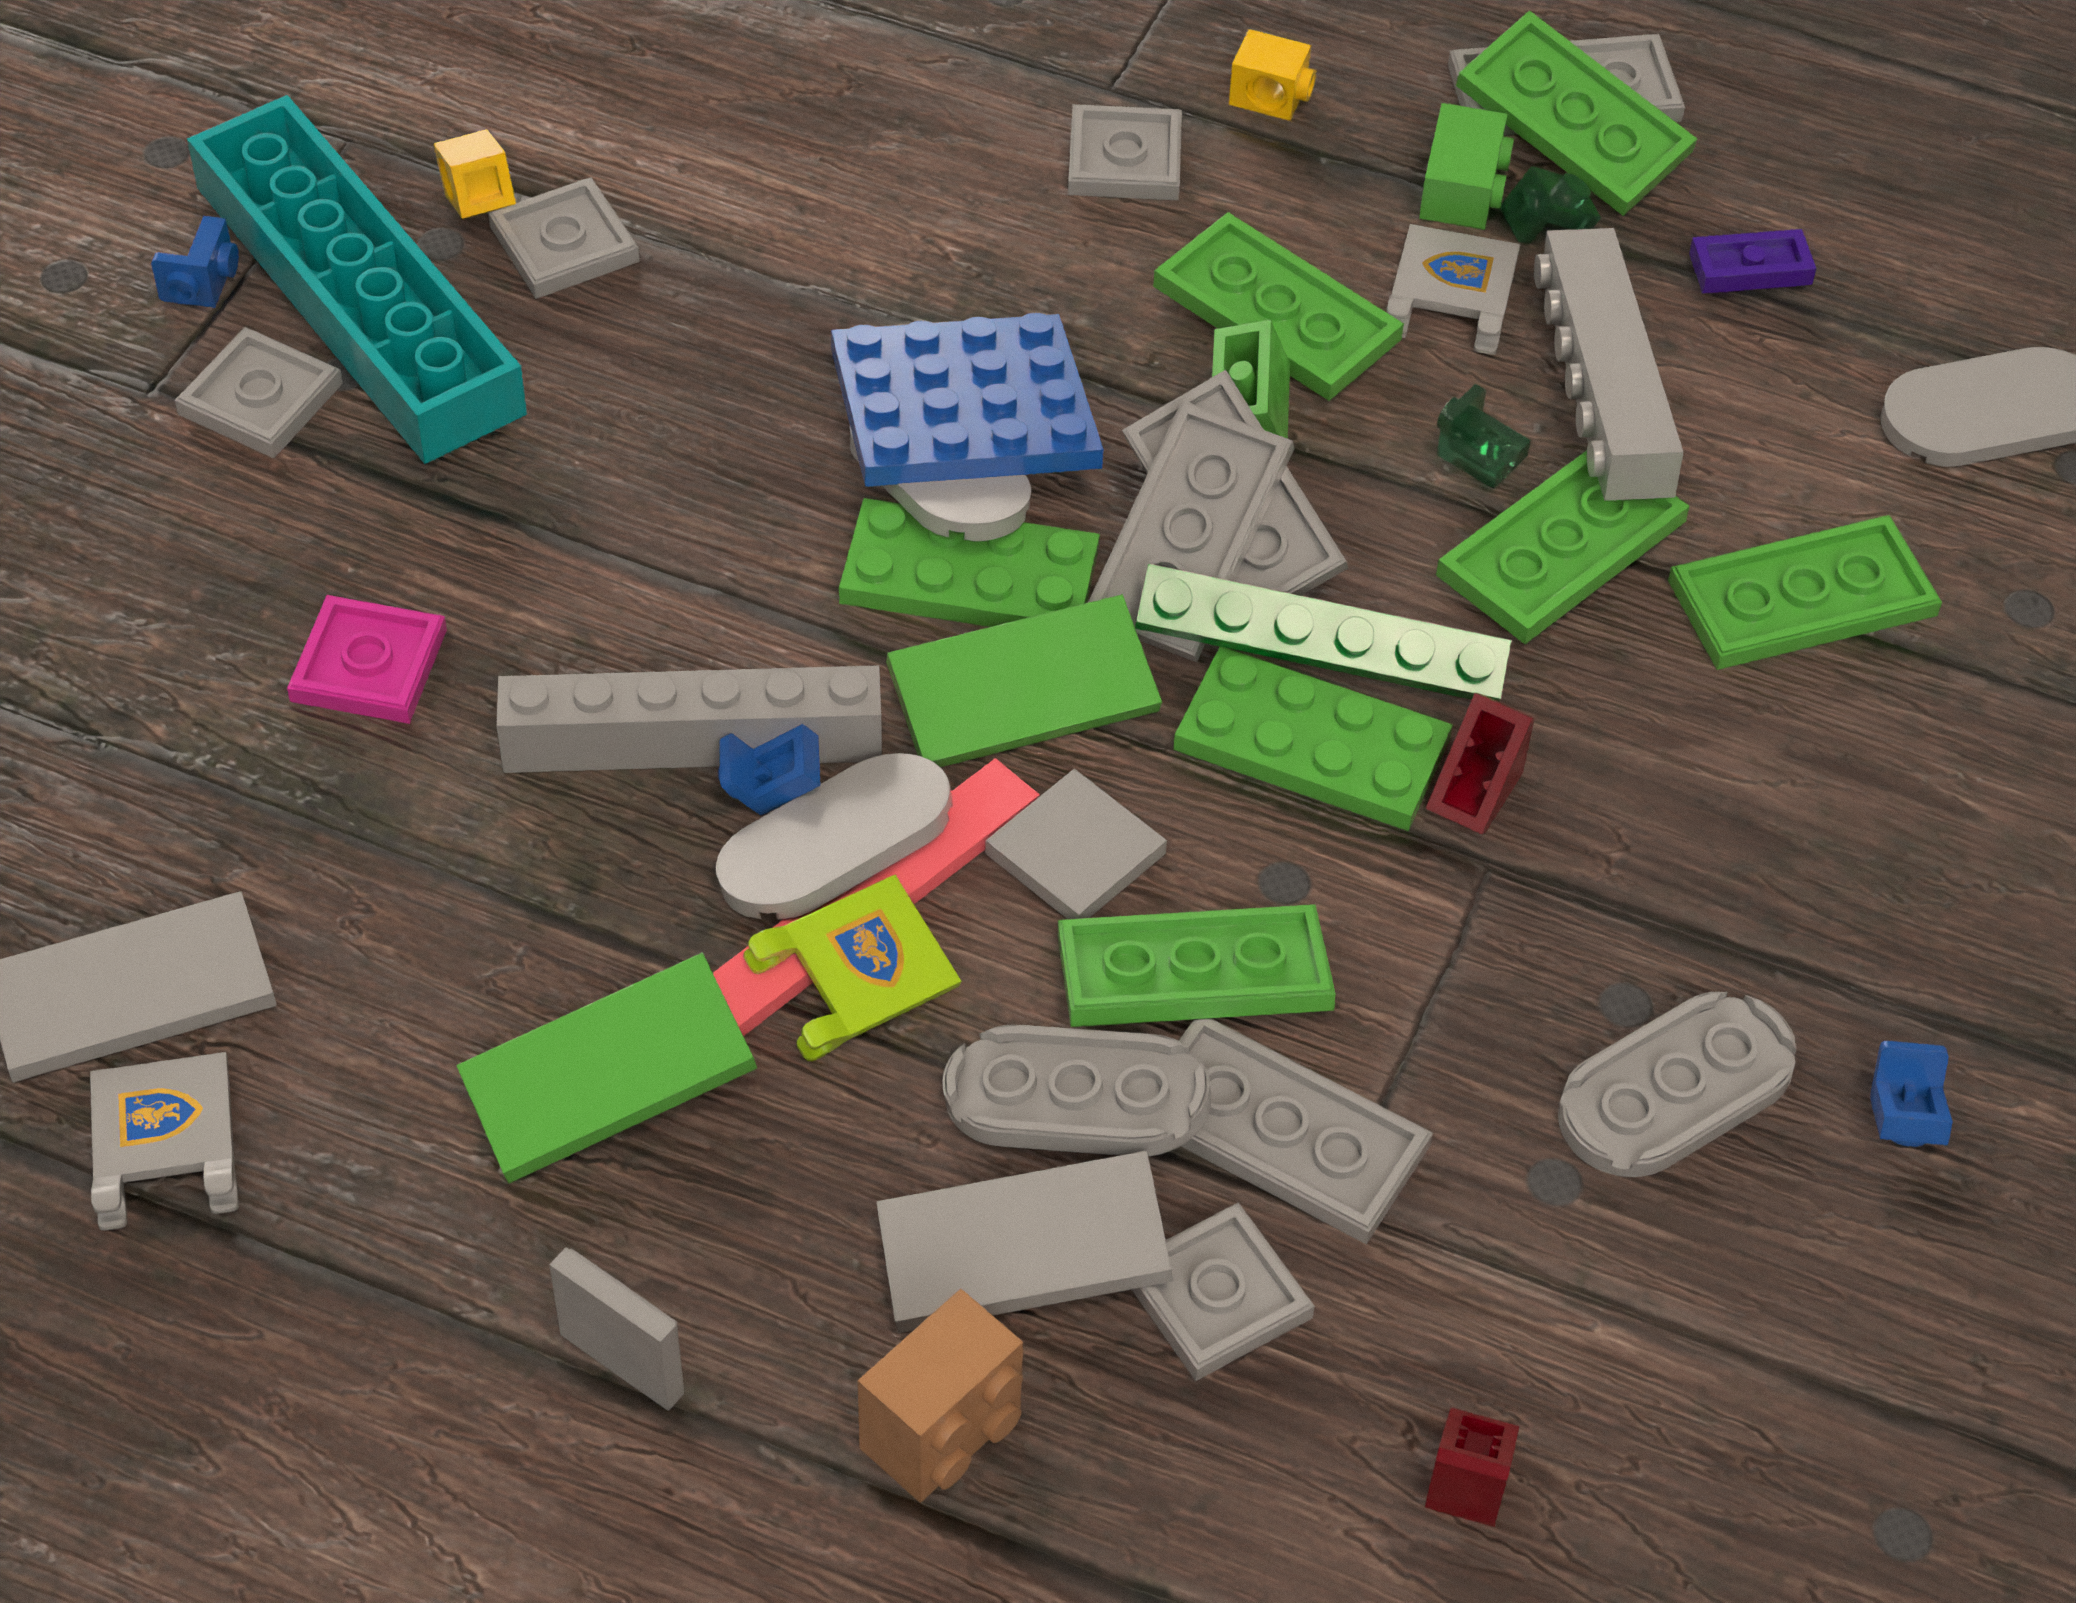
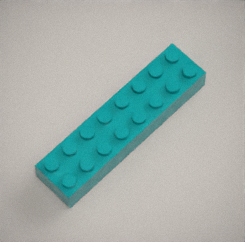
M288 95L187 138L197 189L219 216L226 218L229 228L424 464L527 415L521 365Z

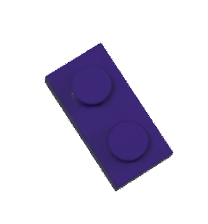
M1802 229L1693 237L1689 251L1702 294L1812 285L1816 272V266Z

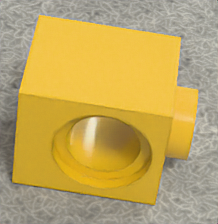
M1249 29L1232 63L1229 105L1291 121L1300 100L1308 102L1314 88L1316 70L1309 68L1311 45Z
M487 129L434 143L445 196L462 219L516 204L505 151Z

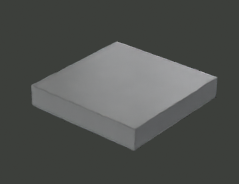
M1072 105L1068 195L1179 201L1182 110Z
M592 177L488 213L491 230L535 299L640 262L638 246Z
M244 327L175 399L178 415L275 458L343 384L341 369Z
M1074 768L986 840L985 854L1066 919L1090 918L1166 854L1167 840Z
M1239 1202L1166 1240L1172 1268V1282L1131 1289L1195 1381L1311 1320L1315 1308Z
M565 1247L549 1264L560 1335L669 1411L684 1394L677 1321L572 1248L568 1249Z

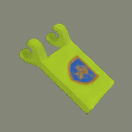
M896 875L890 876L785 926L769 928L758 932L750 938L748 942L749 949L743 954L749 968L755 974H761L796 953L832 1013L806 1023L801 1030L802 1036L796 1041L802 1056L810 1062L825 1056L849 1039L959 987L962 982Z

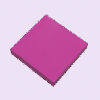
M326 595L287 687L290 702L410 724L447 631L445 616Z

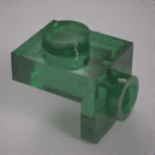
M1534 166L1530 167L1501 204V211L1518 242L1530 244L1547 223L1572 230L1593 229L1601 219L1600 214L1590 199L1591 191L1583 180L1570 173L1561 175Z
M1475 384L1460 399L1457 397L1450 399L1442 409L1437 420L1440 435L1436 455L1495 489L1528 456L1531 440L1484 413L1486 389Z

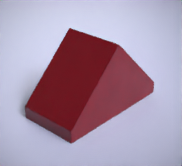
M1478 692L1474 693L1425 809L1482 835L1485 834L1524 772L1535 718Z
M1450 1407L1424 1508L1495 1527L1520 1426Z

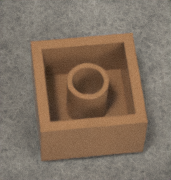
M960 1288L858 1380L860 1449L920 1503L937 1487H940L942 1490L950 1488L966 1472L971 1463V1456L988 1440L992 1443L1001 1441L1011 1432L1020 1419L1021 1385L1023 1381V1341Z

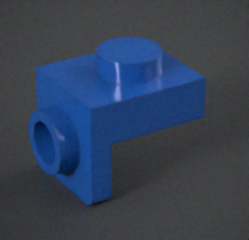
M203 216L188 256L155 253L151 265L158 296L162 301L216 308L227 277L233 278L235 276L239 261L238 246L230 241L226 218Z
M804 724L754 749L732 733L719 740L720 766L718 768V777L721 787L728 795L738 799L760 816L820 786L819 735Z
M1883 1041L1880 1044L1870 1093V1101L1880 1139L1892 1140L1897 1144L1908 1147H1918L1926 1143L1948 1145L1953 1121L1943 1089L1949 1060L1947 1049L1944 1046L1897 1041Z

